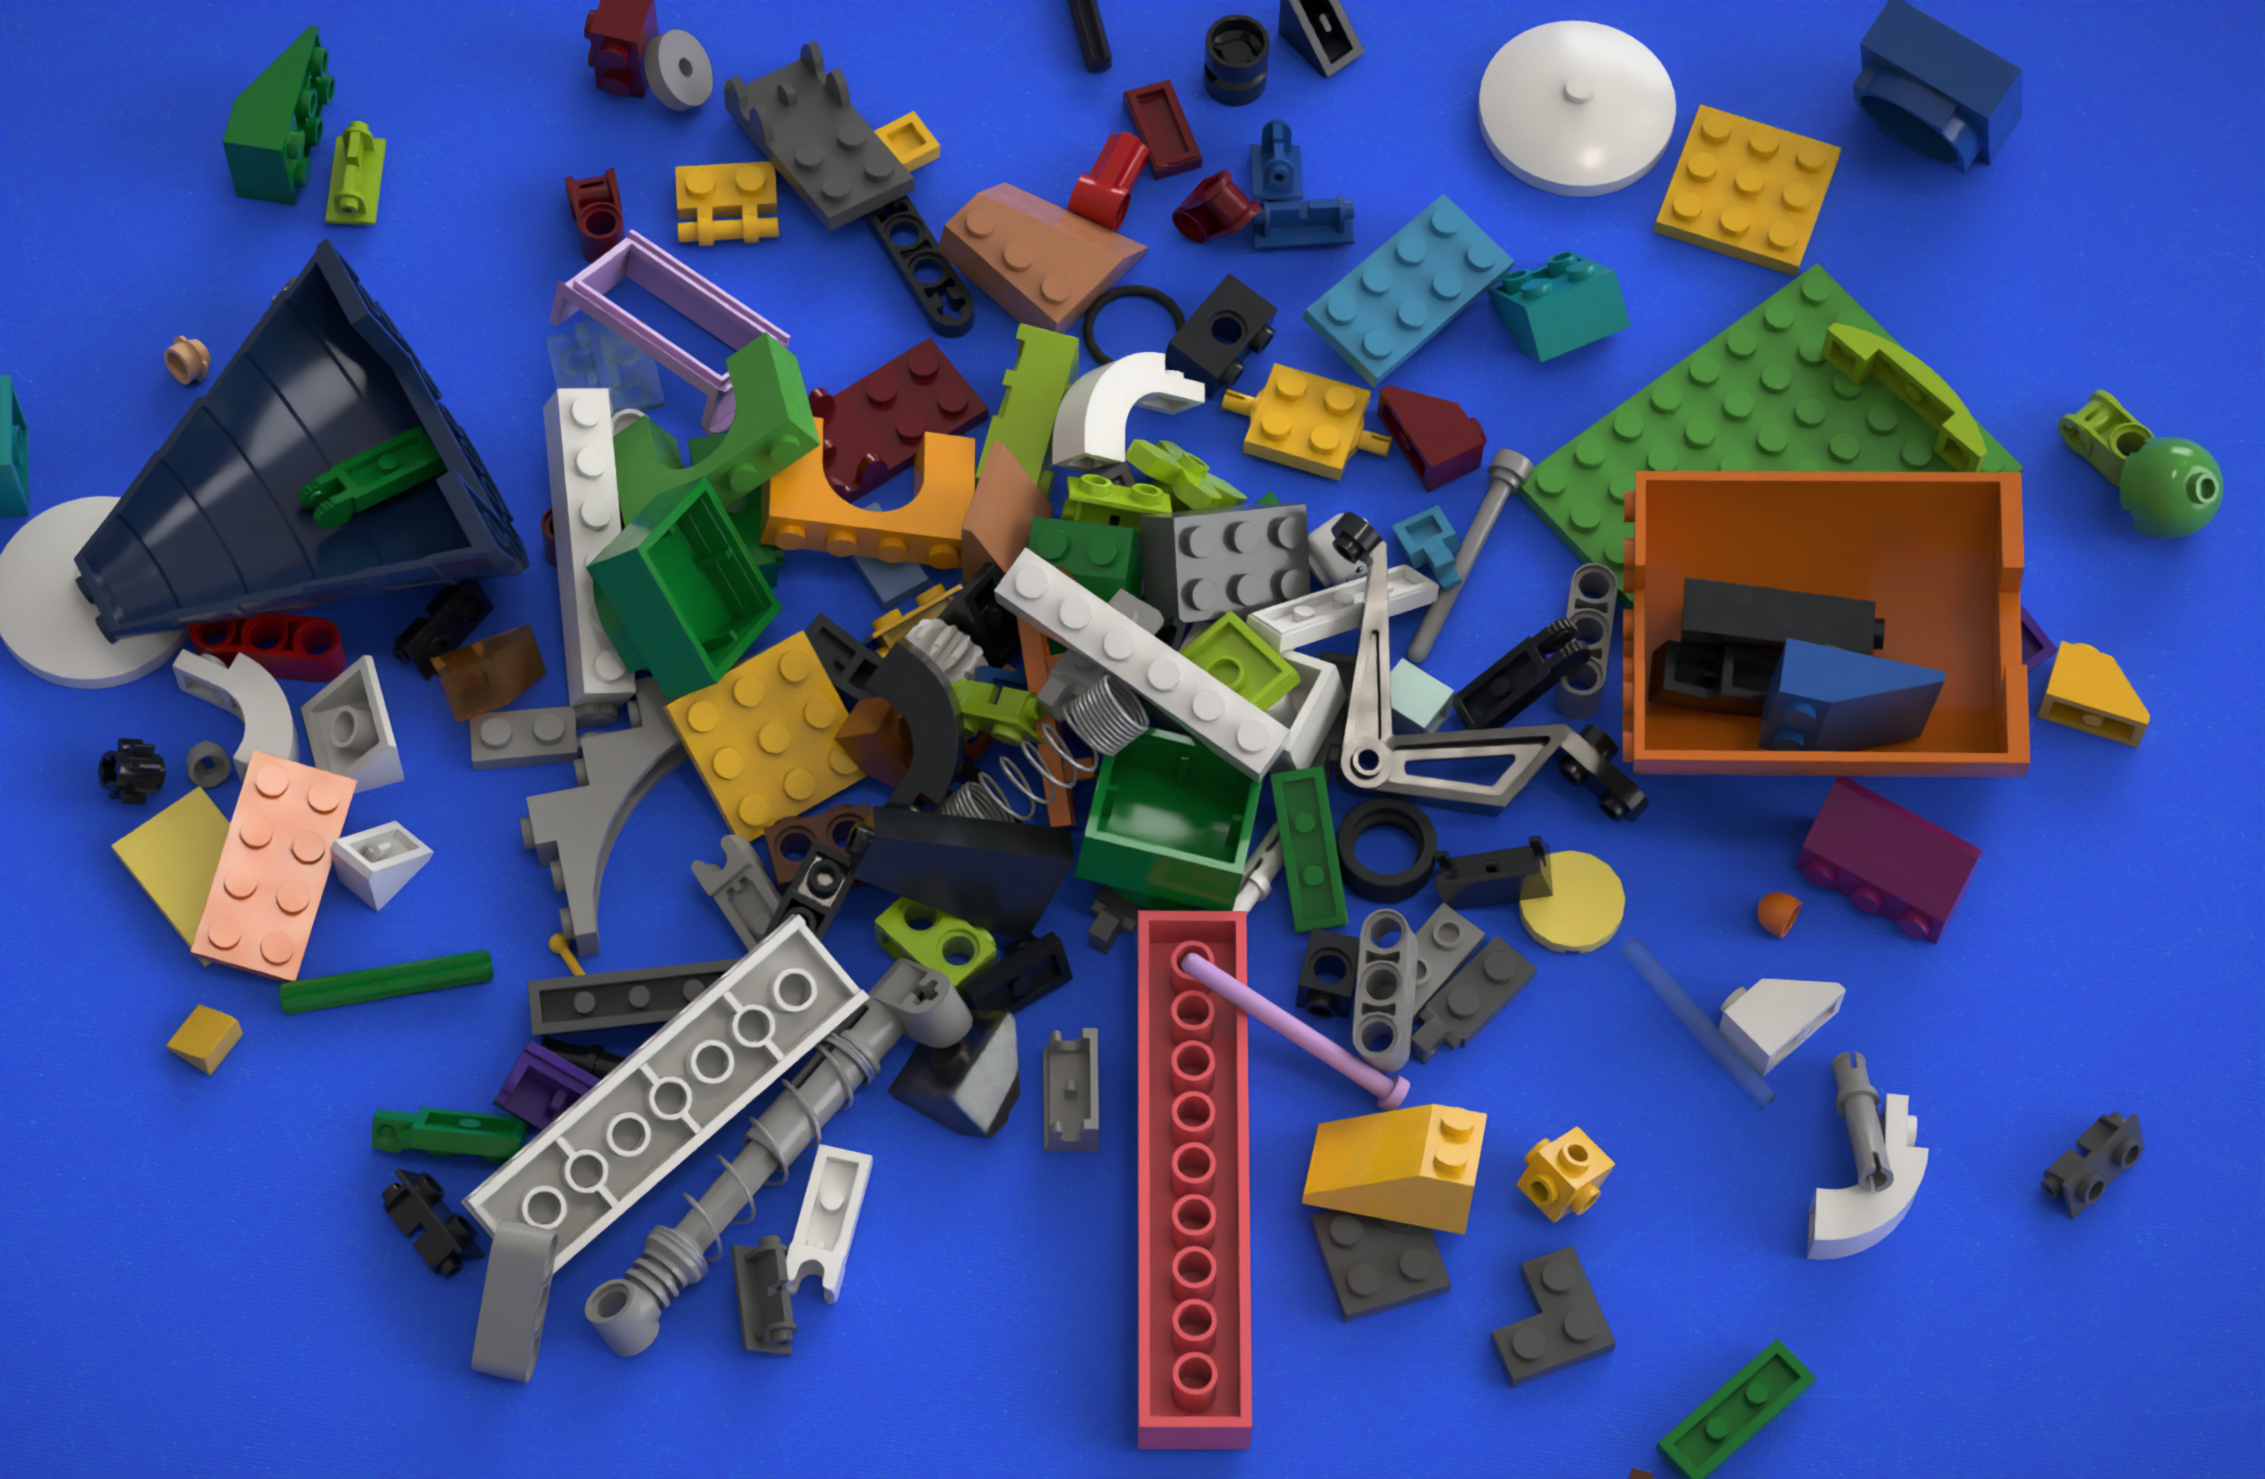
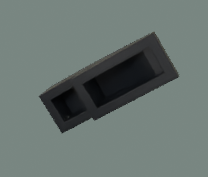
M1668 639L1652 653L1648 701L1712 713L1762 717L1765 693L1779 656L1727 644L1717 651Z

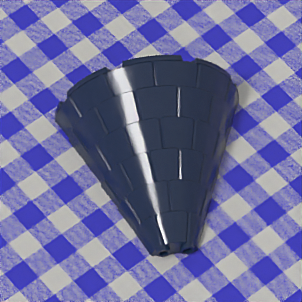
M328 238L317 245L316 252L288 291L282 290L207 394L204 397H197L159 451L154 452L109 515L75 556L74 561L81 573V576L76 578V583L89 603L92 605L96 604L101 614L95 618L96 624L104 637L112 645L121 639L186 629L188 625L256 617V614L317 608L324 606L325 603L390 596L394 592L453 586L460 584L462 581L516 576L528 568L529 560L524 542L511 525L514 519L463 427L458 426L446 406L441 401L436 403L443 397L436 384L378 301L374 302L365 288L359 283L358 274ZM417 426L422 427L431 438L448 470L358 513L355 511L347 523L340 526L336 525L334 529L323 530L313 519V512L316 509L307 510L297 498L299 495L297 493L300 492V488L304 486L303 484H307L308 481H313L314 478L330 471V467Z

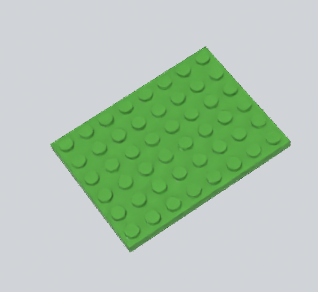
M1817 263L1536 465L1526 484L1520 483L1516 494L1584 565L1587 563H1599L1610 568L1617 577L1618 589L1616 598L1626 609H1633L1634 594L1623 593L1624 538H1634V523L1624 522V491H1635V471H1958L1934 451L1939 431L1878 379L1870 375L1863 383L1857 386L1821 356L1827 329L1833 323L1868 331L1901 348L1903 347ZM1975 420L1987 450L1980 472H2021L2022 475L2024 467Z

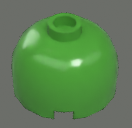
M2153 437L2143 441L2142 443L2146 444L2142 446L2138 453L2131 452L2125 460L2119 480L2123 510H2130L2133 519L2137 523L2131 525L2137 532L2155 539L2182 538L2195 534L2212 521L2219 511L2224 495L2223 476L2218 462L2206 448L2190 439L2181 437Z

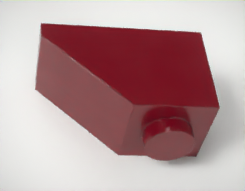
M1390 385L1380 389L1377 416L1390 436L1393 437L1397 447L1428 493L1481 468L1484 445H1486L1485 433L1480 423L1474 417H1467L1459 403Z

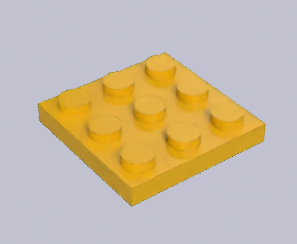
M1700 104L1658 214L1654 232L1797 277L1842 148Z
M804 630L795 633L728 670L717 684L683 695L663 706L732 835L741 836L748 842L763 835L764 827L772 826L776 821L784 817L797 816L868 776L834 740L849 714Z

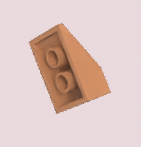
M997 441L992 443L962 526L963 587L986 561L995 563L1000 577L1003 579L1024 548H1028L1033 516L1054 519V508L1005 444Z

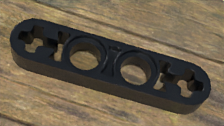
M905 195L890 203L892 216L887 218L886 210L883 206L863 215L864 221L931 328L938 335L951 339L963 337L970 332L975 318L972 297L949 260L938 251L939 245L909 197ZM910 229L918 235V239L912 245L899 246L891 240V236L897 230ZM931 266L937 268L942 273V276L935 283L923 284L914 277V274L922 267ZM946 294V301L954 312L960 311L959 318L953 319L950 314L943 315V302L941 300L943 295Z

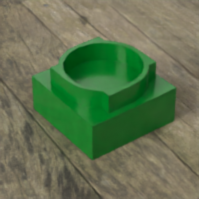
M706 476L657 494L586 567L593 579L594 600L599 619L628 672L633 673L641 669L650 671L668 701L717 684L783 609Z
M1149 727L1148 730L1140 734L1139 737L1113 757L1103 754L1074 877L1109 885L1125 899L1140 906L1159 911H1193L1195 906L1212 911H1233L1244 872L1263 779L1258 784L1216 755L1197 738Z

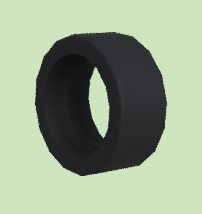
M1375 797L1356 805L1345 815L1337 832L1336 846L1343 883L1357 896L1375 903H1398L1414 897L1427 885L1435 867L1436 859L1434 853L1437 852V834L1429 817L1415 804L1397 797ZM1376 826H1392L1405 831L1414 839L1417 845L1416 860L1410 869L1397 874H1379L1368 870L1357 860L1355 855V843L1358 836L1363 831Z

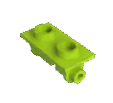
M351 122L349 127L343 131V135L336 137L325 217L326 223L376 226L387 141L384 138H373L372 133L369 131V126L364 122Z
M1085 474L1081 478L1068 476V499L1064 501L1061 519L1109 525L1110 516L1116 515L1120 516L1118 526L1134 528L1141 532V515L1172 512L1170 494H1164L1158 487L1143 483L1134 484L1132 487L1115 485L1109 479L1095 474Z
M966 678L951 683L961 706L965 736L976 737L978 732L981 731L990 733L996 740L1013 746H1020L1022 739L1039 744L1044 743L1045 739L1033 730L1036 720H1041L1045 715L1043 708L1036 699L1037 693L1003 687L995 705L994 702L999 692L997 686Z

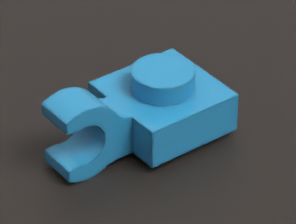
M1439 505L1392 525L1396 541L1414 569L1428 563L1442 591L1462 583L1460 576L1454 568L1456 562L1451 554L1461 548L1459 540Z

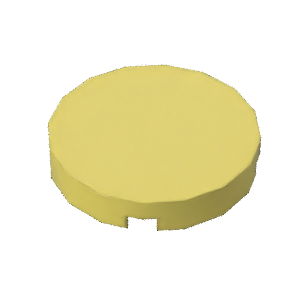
M1572 850L1551 853L1553 896L1518 901L1522 925L1535 941L1551 951L1565 953L1566 950L1579 951V954L1592 952L1609 942L1621 925L1626 900L1621 880L1608 864L1592 854Z

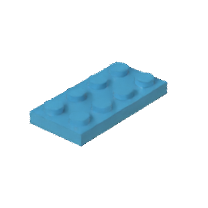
M1442 194L1305 310L1302 319L1374 388L1496 284L1505 274L1510 272L1515 261L1445 194Z

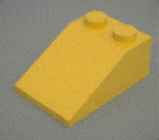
M1428 1104L1319 1123L1302 1203L1465 1235L1487 1114L1459 1107Z

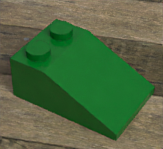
M1033 516L1028 545L1030 551L1107 604L1120 589L1140 599L1143 582L1141 532L1129 527ZM1047 636L1050 655L1063 654L1069 649ZM1023 664V673L1026 674L1025 666Z

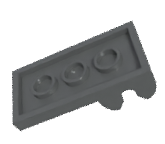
M810 41L802 46L800 60L746 85L743 84L742 78L739 76L732 77L725 82L724 97L726 110L829 232L914 192V177L850 104L848 86L840 68H836L826 75L824 59L816 41Z

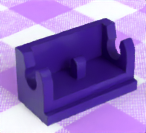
M530 1040L518 1056L492 1104L542 1132L594 1087L600 1079Z

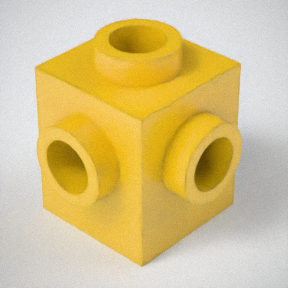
M1576 1126L1553 1142L1548 1138L1538 1142L1524 1158V1162L1528 1167L1516 1186L1555 1223L1572 1211L1577 1215H1581L1588 1210L1601 1195L1599 1188L1615 1166V1163Z

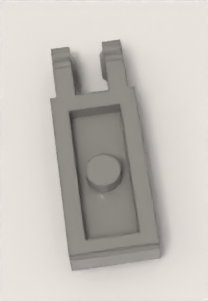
M594 702L584 703L577 708L561 706L469 714L473 769L488 770L574 762L573 760L583 758L580 738L610 733L609 731H602L600 733L587 732L578 737L577 729L614 724L618 718L617 707L612 705V703Z

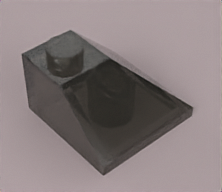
M968 1008L973 1018L972 1026L968 1033L959 1042L949 1047L934 1048L919 1043L887 1092L898 1101L959 1135L992 1139L994 1134L1006 1124L1009 1112L1020 1096L1016 1019L1009 1012Z

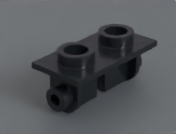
M478 580L462 581L458 585L445 586L425 608L430 615L428 620L418 616L401 635L394 639L396 646L392 649L393 655L404 664H408L412 660L424 680L428 681L494 609Z
M397 1169L394 1172L403 1184L394 1183L383 1191L381 1195L385 1201L383 1208L407 1237L413 1236L422 1226L426 1228L427 1231L412 1245L435 1274L442 1273L446 1279H449L463 1268V1263L460 1259L464 1255L481 1259L485 1256L484 1252L474 1241L478 1236L476 1230L462 1215L456 1212L452 1213L441 1200L445 1197V1192L433 1177L425 1172L418 1174L402 1169Z

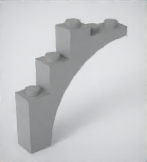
M750 658L737 660L730 669ZM654 677L635 680L636 700L627 701L632 729L580 738L583 758L573 760L578 787L526 797L530 817L519 819L525 850L536 848L539 866L550 865L555 893L564 891L567 893L569 907L559 909L564 940H576L579 958L600 954L597 912L601 882L617 837L634 809L664 777L690 759L663 709L664 705L675 699L669 701L666 699Z

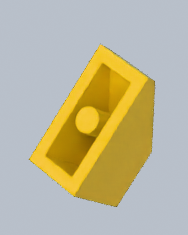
M2061 641L2051 667L2037 717L2138 748L2148 726L2150 714L2113 656L2101 653L2088 644H2071Z

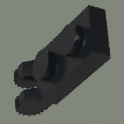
M1561 617V619H1556V621L1551 622V625L1543 628L1532 638L1528 636L1453 696L1452 706L1466 730L1502 728L1561 681L1560 677L1574 675L1580 670L1581 666H1585V663L1589 662L1592 652L1585 641L1575 640V642L1571 643V640L1575 639V635L1578 634L1576 632L1578 629L1571 618ZM1555 653L1550 658L1546 656V654Z

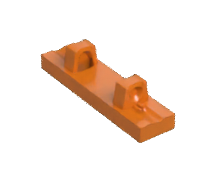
M1017 617L1028 691L1038 694L1049 680L1047 676L1051 669L1054 668L1053 666L1063 654L1050 655L1047 636ZM1045 714L1041 720H1036L1034 725L1035 732L1045 739L1043 744L1037 743L1038 751L1050 768L1053 778L1062 783L1069 784L1073 781L1071 765L1052 748L1041 730V724L1046 723L1064 741L1061 723ZM1048 731L1053 741L1064 752L1056 738ZM1092 757L1074 759L1076 763L1084 767H1091L1094 764V758ZM1076 768L1077 782L1098 778L1097 769L1089 772ZM1042 776L1046 800L1052 797L1051 783ZM1056 785L1055 801L1047 804L1050 827L1065 828L1077 826L1072 788Z

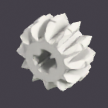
M922 619L905 636L908 641L921 649L941 668L951 683L958 682L963 678L974 681L975 668L989 666L985 657L982 656L984 653L982 648L973 644L970 640V635H964L958 630L956 625L948 626L942 619Z

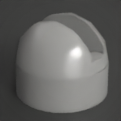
M204 740L189 748L186 756V768L189 777L198 786H217L226 780L230 773L231 765L227 753L216 742ZM206 756H210L215 764L214 767L208 770L202 760Z

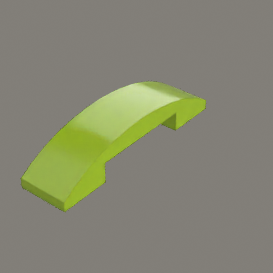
M1833 323L1827 329L1821 351L1822 357L1857 386L1863 383L1870 375H1873L1939 431L1934 451L1958 472L1981 471L1987 450L1979 428L1958 395L1937 373L1908 351L1873 333L1838 323Z

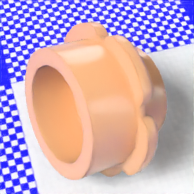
M182 335L175 337L173 340L174 345L164 351V360L170 373L182 384H189L195 379L198 381L205 379L209 374L208 365L211 363V357L207 348L197 339L187 340Z

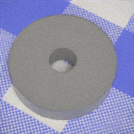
M680 29L670 30L655 36L649 41L644 54V68L648 83L656 97L666 107L675 111H685L707 101L713 87V73L709 58L699 41L690 33Z

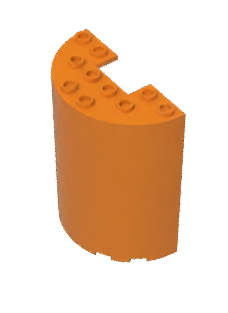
M1635 471V491H1624V522L1634 523V538H1624L1623 593L1634 594L1633 609H1623L1622 762L1633 763V774L2025 778L2027 776L2030 766L2028 674L2027 665H2022L2020 589L2024 572L2021 472ZM1685 578H1698L1876 602L1875 618H1885L1883 650L1873 649L1872 656L1946 672L1945 682L1921 736L1845 752L1772 751L1757 747L1762 717L1712 713L1649 702L1648 692L1653 651L1668 639L1678 642L1681 640Z

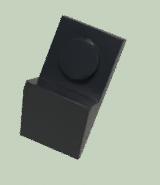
M986 561L937 618L942 619L948 626L956 625L958 630L970 635V640L973 644L982 648L984 652L982 656L985 657L988 665L1002 669L1021 647L1017 616L996 601L994 590L1002 580L995 563Z

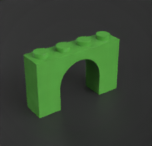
M765 332L725 359L735 395L736 408L734 419L726 437L718 448L706 459L692 467L684 469L677 439L646 415L613 436L618 499L625 527L657 494L706 476L724 509H726L821 445L797 357Z

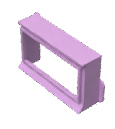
M633 229L629 231L627 238L568 282L563 283L558 280L549 322L557 327L581 309L706 394L708 397L700 425L711 436L723 434L731 427L734 419L736 402L729 372L720 376L603 295L627 276L736 351H739L765 332L788 349L791 338L789 334Z

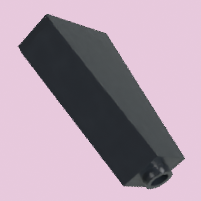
M1685 578L1680 642L1717 651L1727 644L1780 657L1786 639L1791 638L1823 646L1826 642L1852 652L1872 656L1873 649L1883 650L1885 618H1875L1876 602L1698 578Z
M872 806L862 824L857 822L852 827L845 845V852L850 854L852 878L1024 943L1074 864L1070 831L1062 828Z

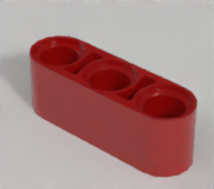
M282 613L256 614V617L189 625V634L196 655L200 656L202 653L213 655L224 662L228 669L239 652L260 664L273 678L317 683L329 682L337 678L346 666V655L340 633L336 625L327 619ZM213 636H226L218 643H206ZM274 640L278 642L269 649L258 648L266 641ZM316 647H330L325 653L319 655L309 654Z

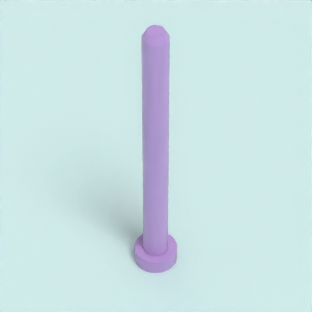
M1188 953L1182 960L1181 966L1185 973L1379 1097L1377 1106L1385 1112L1396 1110L1403 1102L1410 1088L1408 1080L1398 1074L1389 1079L1198 954Z

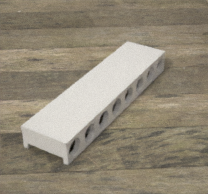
M792 914L466 1196L461 1203L492 1239L502 1219L557 1231L558 1246L553 1269L554 1274L870 997L863 989L860 990L805 925V920L799 914Z

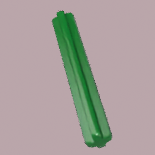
M483 949L287 982L279 986L280 1004L283 1012L290 1015L485 982L493 979V963L489 951Z

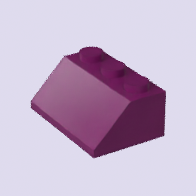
M1838 776L1802 845L1795 869L1803 872L1804 876L1816 886L1822 888L1831 887L1849 897L1859 909L1871 914L1879 913L1894 921L1907 935L1916 939L1925 938L1937 944L1967 893L1983 850L1845 776Z

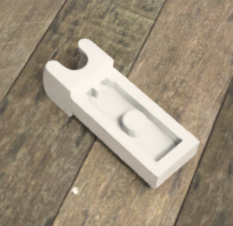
M819 1144L793 1241L790 1243L786 1257L788 1282L781 1285L783 1291H790V1295H794L797 1293L803 1278L808 1275H818L823 1279L822 1285L825 1290V1302L833 1304L838 1300L846 1270L845 1264L873 1165L872 1155Z

